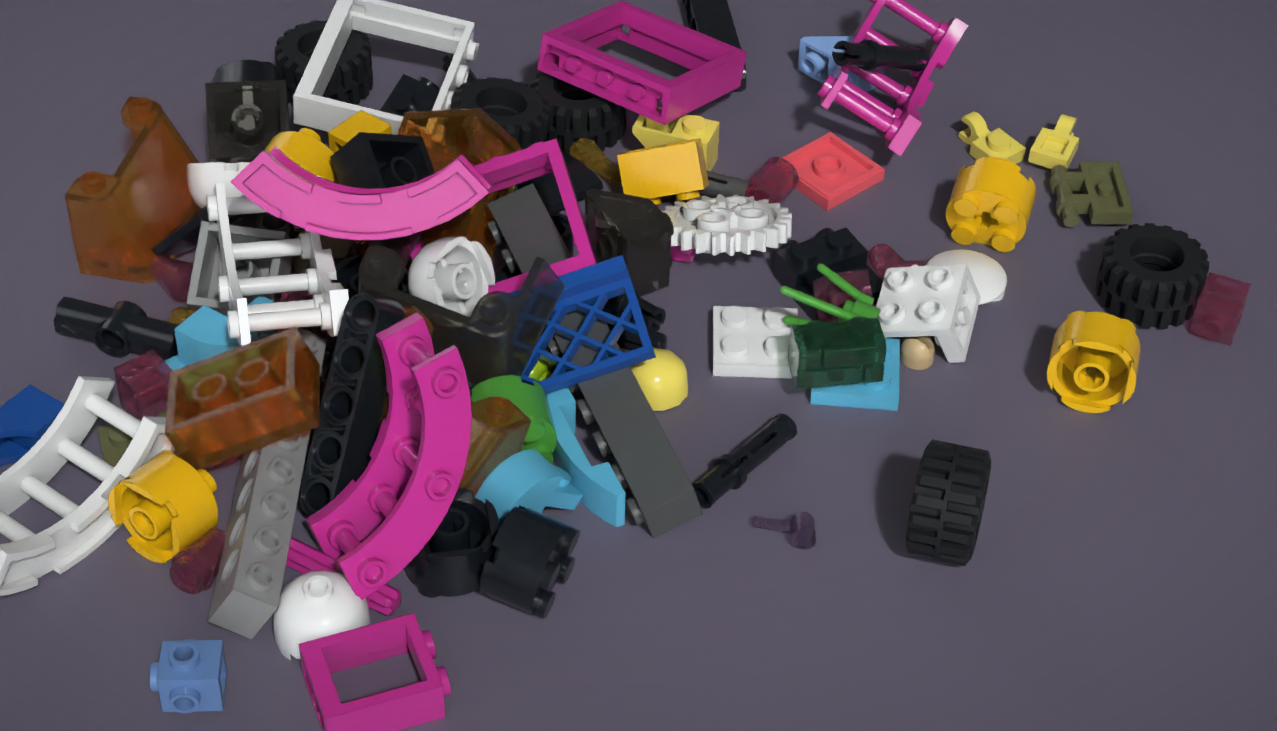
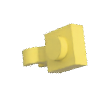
M973 111L962 117L961 121L969 127L959 132L958 136L963 142L971 145L969 154L975 159L996 157L1009 160L1015 164L1024 160L1026 148L1000 128L990 132L984 118L979 113Z
M1061 114L1054 130L1042 127L1030 149L1028 162L1048 169H1052L1056 165H1063L1067 170L1078 150L1080 138L1075 137L1074 133H1072L1077 118Z

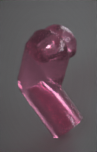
M882 243L873 246L868 255L870 264L883 278L888 268L911 267L914 264L918 266L926 265L925 260L905 261L889 245Z

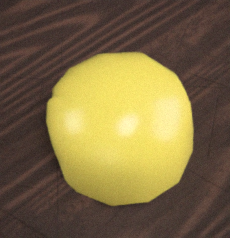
M653 348L656 355L655 358L632 365L630 368L652 410L665 411L679 406L687 397V369L683 360L672 351Z

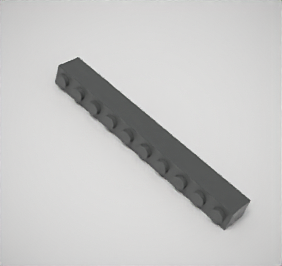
M533 183L487 204L494 219L487 223L488 228L497 246L505 243L507 248L502 250L501 253L511 274L517 271L523 274L572 257ZM579 310L569 312L565 315L560 325L578 332L588 314ZM597 318L587 337L604 344L611 330L605 321ZM537 325L540 332L545 331L546 328ZM554 333L547 346L551 354L562 358L572 340ZM616 342V344H615V346H614L613 348H615V349L621 351V349L619 348V346H618V344H617V342ZM581 344L571 363L581 367L593 364L599 351ZM630 366L568 387L571 394L579 390L582 398L577 400L576 403L586 425L595 422L598 431L592 433L596 445L603 458L609 455L612 456L615 463L611 467L623 489L628 488L632 496L625 501L636 525L645 522L652 537L655 538L703 515L695 490Z

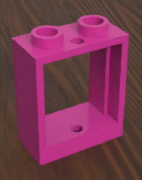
M414 613L299 644L302 675L322 731H400L445 718L444 697L451 695L449 678L444 666L436 668L433 661L436 658V650L432 635L429 630L421 631ZM408 652L411 653L422 682L341 704L331 676L332 673Z

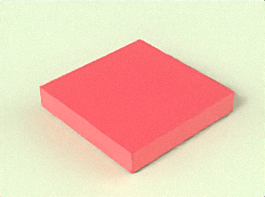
M829 132L774 161L773 173L820 207L829 211L883 181L885 169L832 132Z

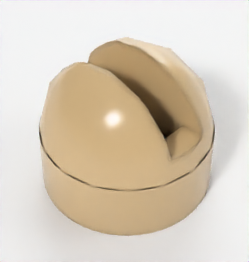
M929 336L907 337L904 339L900 349V361L904 366L913 370H924L933 364L935 347Z

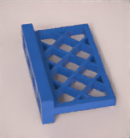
M623 255L493 298L490 309L480 321L471 326H458L464 338L476 385L495 377L498 372L502 375L521 376L523 383L533 386V381H535L548 394L656 357ZM626 293L629 303L620 318L602 311L608 299ZM575 310L588 314L578 332L560 325L565 315ZM632 315L634 317L635 324L629 322ZM597 318L615 326L604 344L587 337ZM533 324L546 328L536 346L518 339L524 328ZM623 330L640 336L643 346L625 353L613 348ZM554 333L572 340L562 358L544 351ZM492 338L504 342L493 361L478 354L477 343ZM581 344L599 351L593 364L581 367L571 363ZM513 347L530 354L520 372L502 365ZM539 358L557 366L551 377L542 381L528 377ZM482 366L488 368L485 374L483 372Z

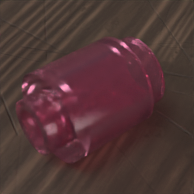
M769 158L748 181L749 187L745 192V197L754 196L755 201L769 199V204L780 203L781 205L798 185L799 176L795 167L783 158Z

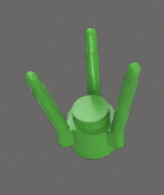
M822 263L818 264L817 270L855 299V303L847 299L842 309L790 287L782 286L780 288L782 294L838 317L837 323L842 326L792 316H785L783 318L785 324L843 336L854 342L857 337L865 341L868 340L881 312V309L872 306L875 298L860 292Z

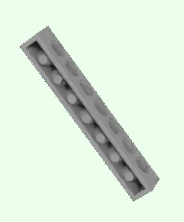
M302 328L282 329L264 353L208 622L249 639H253L278 608L326 348V339Z

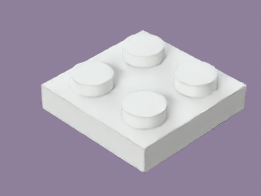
M713 306V376L799 379L798 326L783 322L785 316L798 318V308Z

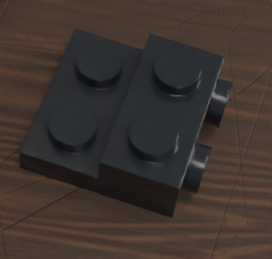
M824 228L813 239L798 243L796 240H789L775 252L774 277L781 286L801 291L842 309L847 299L854 303L856 300L817 270L818 264H824L860 292L875 298L872 306L877 304L883 281L867 265V249L847 228L833 231L831 228ZM794 300L811 320L825 323L838 318Z

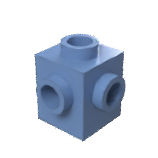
M185 639L162 641L159 661H152L150 665L151 692H159L162 712L187 714L224 710L228 669L223 640Z

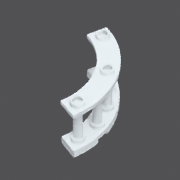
M224 182L215 183L214 195L206 196L209 221H217L224 276L217 277L220 303L228 302L230 311H227L229 338H236L239 345L251 344L250 332L320 326L321 330H327L331 337L338 336L344 309L349 300L348 289H344L341 283H332V280H337L331 249H322L320 234L305 230V233L299 234V238L232 244L228 215L266 213V211L247 197L226 198ZM299 255L302 260L309 259L311 268L306 269V273L238 279L235 261ZM307 291L308 295L316 294L310 300L247 305V300L243 297Z
M78 376L67 401L51 426L22 458L0 475V534L12 541L11 543L0 544V596L33 588L38 585L37 578L52 570L59 574L67 571L103 544L121 526L116 527L109 511L108 496L111 489L161 451L169 450L174 453L186 425L173 417L143 416L142 421L107 400L115 381L110 378ZM98 417L133 438L115 467L80 446ZM68 460L102 481L101 485L80 506L46 485ZM30 498H33L63 519L35 534L8 515Z

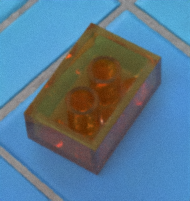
M296 326L170 372L165 435L182 459L196 470L208 465L218 464L225 459L251 450L261 449L268 444L293 435L303 434L310 429L320 426V364Z

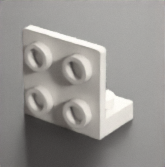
M967 264L888 268L876 308L881 309V312L871 332L872 337L934 336L936 344L941 346L948 363L965 362L981 298Z

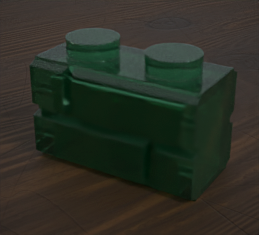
M859 316L847 321L823 322L815 320L803 325L790 326L788 363L795 389L883 381L887 346L878 318Z

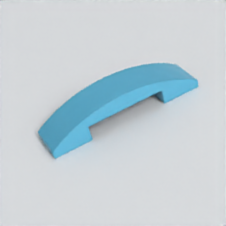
M566 387L548 393L547 400L557 434L556 448L552 453L554 465L560 467L571 476L572 480L570 483L583 494L580 502L587 509L615 527L625 525L626 493L610 463L605 462L591 466L574 435L576 430V401L569 388Z

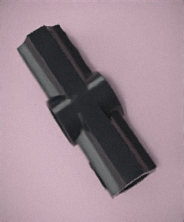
M64 296L57 305L56 316L53 320L55 331L95 341L98 348L107 355L120 358L125 356L129 350L166 360L178 355L174 329L179 324L147 317L143 309L135 303L119 301L111 308Z

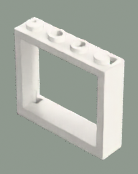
M337 0L293 95L294 124L329 132L360 110H363L390 124L392 134L422 136L429 157H431L436 143L444 142L448 128V120L446 118L447 115H450L453 93L456 89L460 88V85L467 82L469 66L467 64L468 62L474 63L478 54L479 43L474 42L475 23L384 0ZM352 29L454 54L427 122L322 97Z

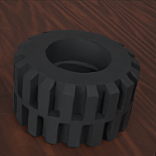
M328 20L310 21V23L298 24L294 29L285 31L284 36L279 37L276 42V67L286 83L288 102H292V106L293 95ZM352 29L322 97L357 105L360 103V99H365L369 95V90H372L373 72L369 37L366 33Z
M542 71L536 74V79H532L530 88H535L540 92V96L547 99L551 110L546 141L556 138L562 151L573 155V153H581V155H588L589 152L598 153L604 151L605 147L614 146L617 144V139H622L624 136L626 108Z
M487 77V79H474L472 83L465 82L460 85V89L454 91L453 98L451 99L447 133L448 147L452 149V153L456 157L463 154L475 166L487 162L495 156L508 155L526 149L534 143L546 142L551 112L550 106H548L547 99L540 96L538 90L528 87L525 83L512 81V79Z
M1145 223L1143 226L1138 224L1128 225V229L1120 228L1115 231L1114 236H1109L1106 240L1096 282V295L1100 297L1099 302L1103 307L1110 308L1109 313L1111 315L1130 320L1134 324L1141 325V328L1150 329V327H1157L1158 329H1168L1169 325L1177 327L1182 325L1184 320L1192 319L1195 311L1199 309L1209 270L1208 254L1206 250L1200 248L1201 244L1196 239H1190L1187 233L1181 230H1173L1170 226H1156L1154 223Z
M931 440L927 445L920 462L907 525L906 546L909 555L966 566L974 553L991 471L989 451L938 440Z

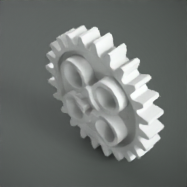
M718 194L716 198H710L704 195L701 200L688 199L686 203L676 201L674 206H665V211H660L659 236H662V241H670L671 247L681 246L682 251L696 249V254L710 253L716 256L719 253L726 252L728 255L734 256L735 252L741 251L749 255L751 250L766 252V247L778 248L779 243H787V238L792 237V213H788V208L786 207L780 208V203L769 204V199L755 201L754 196L733 195L725 198L723 195Z

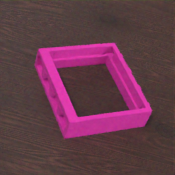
M621 0L543 33L537 70L666 125L739 88L747 52ZM623 25L630 27L629 34L622 32ZM619 39L691 70L672 80H668L597 50V48ZM659 100H662V110L658 109Z
M556 138L546 142L534 143L526 149L508 155L495 156L487 162L474 166L492 186L488 189L489 193L554 172L579 252L577 256L497 282L495 285H488L486 299H493L597 264L566 162ZM420 232L405 236L412 260L424 247ZM428 319L439 341L462 334L458 326L436 324Z

